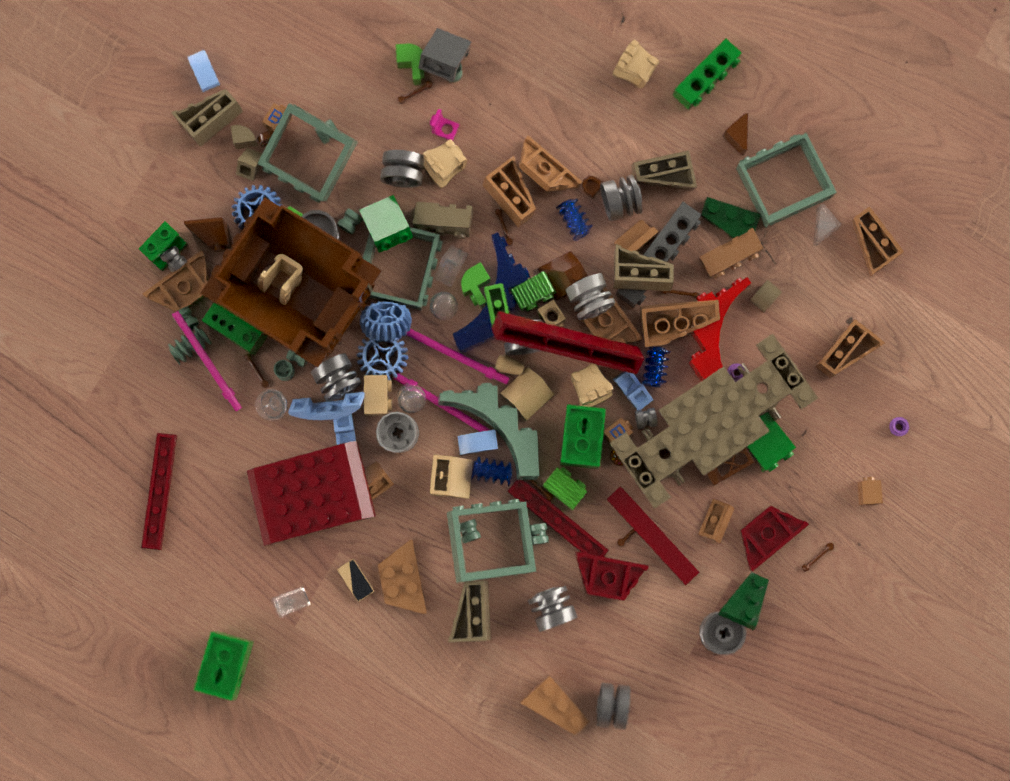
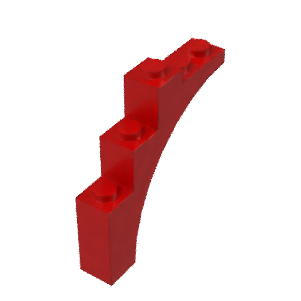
M741 277L731 283V288L728 290L723 288L716 293L717 297L711 291L708 294L704 292L696 298L697 301L718 300L720 320L696 329L691 334L703 351L702 353L699 350L691 356L692 360L689 362V365L700 381H703L723 367L719 348L720 330L724 316L731 303L750 286L751 281L748 277L743 280Z

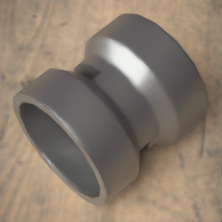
M176 246L170 247L160 256L164 262L168 263V268L171 272L178 270L187 262L185 257L179 254Z
M648 408L647 411H635L638 430L644 429L645 426L656 427L658 425L655 408Z

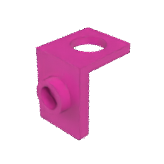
M440 109L437 110L436 115L433 114L429 124L433 134L448 140L451 139L452 141L459 128L458 123L444 118ZM446 124L453 127L452 133H443V126Z

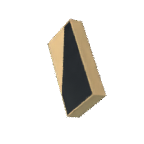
M354 559L337 569L358 602L375 592Z

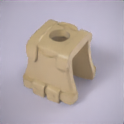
M633 40L619 59L613 75L630 81L639 88H643L657 67L659 60L644 50L639 42Z
M451 139L443 145L427 150L422 154L425 171L441 189L457 173L461 172L467 164V159L462 151Z
M279 254L275 257V263L267 271H263L260 274L258 287L265 293L277 274L282 270L291 276L280 290V303L286 305L295 286L297 287L301 284L302 266L288 256Z
M592 363L579 371L571 373V381L578 394L580 406L595 407L613 395L612 391L614 388L612 384L604 378L596 364Z

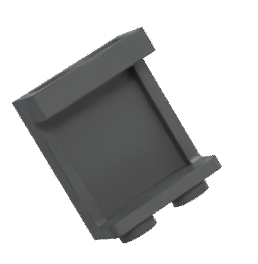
M437 28L421 53L418 68L453 82L459 65L464 57H467L472 41Z

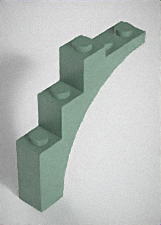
M482 383L481 386L477 387L476 393H473L471 390L462 391V393L446 390L439 394V406L466 410L482 418L498 432L511 452L516 468L517 480H537L539 477L537 430L521 428L518 431L517 408H512L510 405H503L498 408L497 386H492L491 383Z

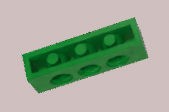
M725 38L674 89L673 96L688 110L692 106L697 107L703 100L701 97L705 93L710 94L716 87L714 84L718 80L720 82L723 81L728 75L727 71L730 68L735 69L741 62L742 52ZM717 60H723L725 65L718 64ZM704 73H711L713 77L707 78ZM696 85L700 90L695 91L691 86Z

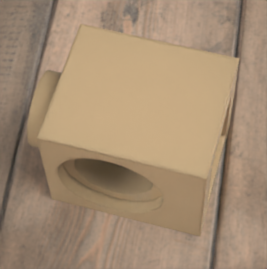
M554 300L537 309V314L543 323L559 327L564 326L563 323L566 318ZM554 313L558 319L553 322L549 321L547 315Z

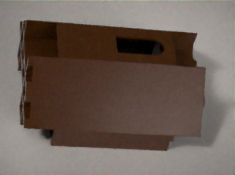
M264 197L252 217L249 216L246 219L242 232H238L234 237V244L224 252L221 263L213 268L211 273L213 275L200 294L318 368L324 358H328L335 350L336 345H340L343 342L341 338L361 308L364 310L366 306L365 301L371 295L375 286L374 282L382 270L363 259L361 254L287 207L282 204L278 206ZM279 254L288 256L302 266L301 284L297 286L286 305L280 303V290L270 284L265 293L258 287L260 274L266 267L275 263V257Z

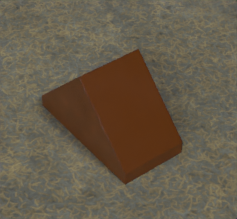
M744 113L723 134V137L740 155H745L748 148V113Z

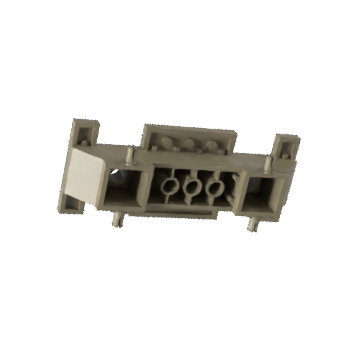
M774 334L756 344V347L766 359L765 363L752 372H749L744 363L739 365L737 368L743 375V378L737 382L733 380L726 368L722 367L659 410L669 427L655 437L648 427L641 431L648 441L637 448L626 432L610 443L654 509L671 498L661 484V481L673 477L678 486H680L685 481L679 471L690 461L693 460L704 476L769 432L759 415L769 412L774 421L781 418L775 407L788 395L792 396L801 410L818 399ZM764 384L767 387V392L764 394L760 393L757 390V385ZM662 449H666L670 453V457L666 460L661 459L659 456V451Z

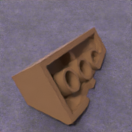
M718 300L639 306L645 347L668 344L674 339L683 337L696 329L720 320Z

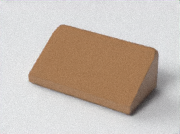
M713 499L699 535L721 543L734 508L729 504Z

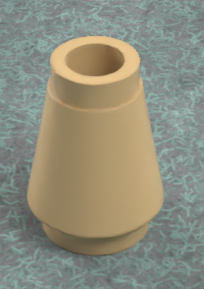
M500 354L496 361L495 369L499 370L498 372L521 376L524 365L506 354L504 356Z

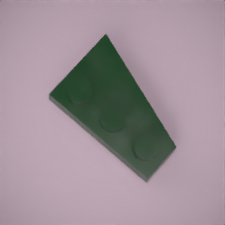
M710 197L706 198L701 212V217L716 228L724 231L732 239L747 233L752 228L756 231L761 215Z
M751 572L719 611L718 615L754 630L757 627L769 579Z

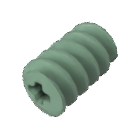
M193 327L194 335L203 349L206 348L205 342L210 345L212 344L202 328ZM181 335L182 342L174 340L175 347L168 344L169 351L179 365H181L180 360L183 362L187 361L186 355L192 358V351L196 352L189 340Z

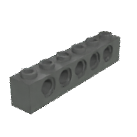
M682 202L644 256L656 258L655 253L661 252L665 256L662 261L668 262L670 259L673 261L679 253L678 247L681 244L684 246L689 240V232L691 230L695 231L700 225L701 221L699 219L702 214L685 202ZM684 223L687 229L680 230L677 224ZM671 237L675 240L676 244L670 245L666 242V239ZM618 289L615 295L634 308L636 304L640 306L645 300L646 296L644 294L647 290Z

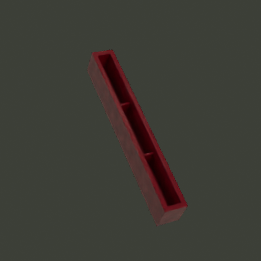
M498 311L492 326L496 340L633 374L638 373L645 359L637 346Z

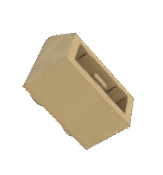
M434 455L430 495L469 499L473 460Z

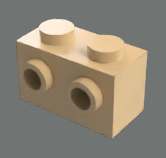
M364 375L365 416H385L389 411H392V399H389V392H392V380H388L387 375Z

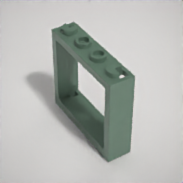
M289 103L257 164L261 165L262 170L266 173L278 175L277 179L286 184L290 182L295 185V190L301 193L307 192L312 200L316 202L327 201L358 141L295 104ZM293 115L345 145L320 192L269 163Z
M807 133L802 135L795 134L785 143L780 141L774 144L772 149H762L756 153V156L752 158L747 156L739 161L740 163L736 170L757 212L761 214L760 218L765 228L833 198L837 193ZM801 146L823 191L769 215L747 170Z
M410 228L414 239L432 243L418 301L415 302L373 291L368 298L379 301L386 300V302H399L408 308L422 311L423 306H426L429 295H426V292L432 286L433 277H431L432 269L436 270L438 259L435 257L437 251H441L443 241H440L439 234ZM369 233L363 259L372 264L376 246Z
M513 499L508 500V504L501 505V501L489 503L490 506L483 507L482 503L473 504L469 509H464V506L452 507L453 511L447 512L456 583L536 572L526 502ZM517 509L525 565L466 573L458 516Z

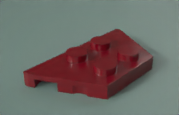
M773 506L766 508L740 530L749 570L753 572L810 524Z
M575 552L584 590L589 595L625 601L630 594V590L637 585L638 579L649 568L645 564Z

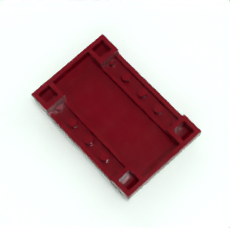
M358 441L342 443L255 467L247 471L264 546L376 517Z

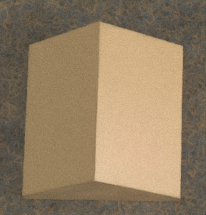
M529 367L500 393L514 408H517L518 413L526 421L554 396V393L544 380Z

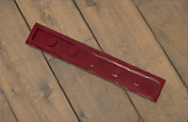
M157 433L141 548L162 550L177 435Z
M516 480L507 491L515 499H519L520 502H526L528 510L578 551L603 557L608 553L609 550L524 480Z
M621 486L606 499L684 585H687L700 573Z

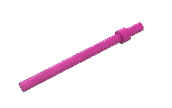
M176 311L173 313V318L222 390L221 394L225 400L228 399L235 411L240 410L242 406L234 396L235 392L231 387H228L180 312Z
M412 329L406 334L486 374L485 377L491 380L494 378L507 385L510 379L497 372V369L491 366L487 367Z
M396 373L398 377H394V380L406 386L405 389L410 392H416L479 432L491 430L455 407L439 406L437 396L417 385L418 383L413 379L409 380Z

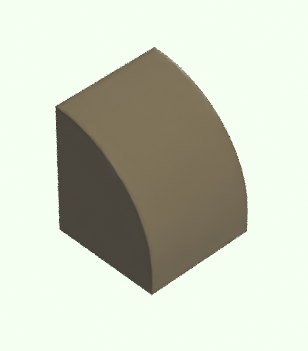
M242 125L231 126L233 144L236 149L259 146L250 129Z
M246 148L237 161L236 175L254 181L261 168V165L257 163L262 153Z
M767 280L750 301L765 312L782 292Z

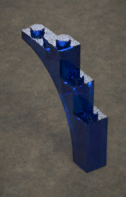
M497 232L491 235L498 265L495 284L502 283L504 285L508 310L511 312L515 310L517 302L513 294L509 292L514 287L527 281L530 274L526 267H522L521 263L513 265L515 264L512 253L508 254L505 248L508 246L504 236L500 237ZM487 304L475 319L452 334L461 354L496 339L492 330Z

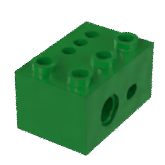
M216 303L212 304L202 319L208 327L253 356L256 355L268 337Z
M567 404L560 465L599 469L606 409Z
M211 631L194 691L230 701L236 700L254 641L219 631Z

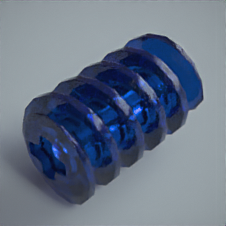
M569 199L559 204L556 209H560L559 215L564 216L562 221L568 222L566 228L571 229L570 235H575L573 240L578 241L590 233L589 230L593 225H586L589 218H582L586 212L579 213L582 205L575 206L578 199Z
M651 346L648 347L651 350L646 352L649 358H646L645 362L649 365L644 366V370L647 373L643 374V377L647 380L642 381V385L660 388L661 384L667 383L662 377L668 375L663 372V369L669 368L664 362L670 361L669 358L665 357V354H670L671 351L662 347Z
M478 456L474 462L471 480L475 475L477 476V481H480L484 476L486 483L492 478L493 484L499 479L500 485H503L506 480L509 487L513 470L511 462H508L504 467L502 460L496 465L495 459L489 464L488 458H485L482 463L480 456Z

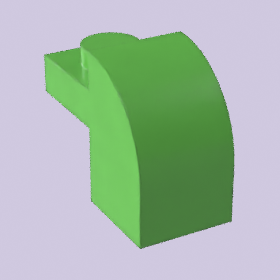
M396 44L398 69L412 68L414 86L421 85V79L424 78V70L418 67L423 50L414 44Z
M481 262L468 269L461 281L464 297L471 293L472 295L469 297L473 305H478L480 309L487 306V302L479 288L490 283V277Z

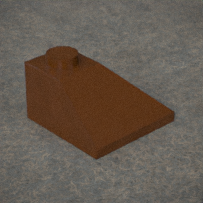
M223 217L184 221L187 229L211 250L224 252L226 249L231 248L229 226Z
M571 251L538 268L539 273L544 271L556 290V293L553 294L555 302L567 296L565 290L569 286L588 277L581 262Z

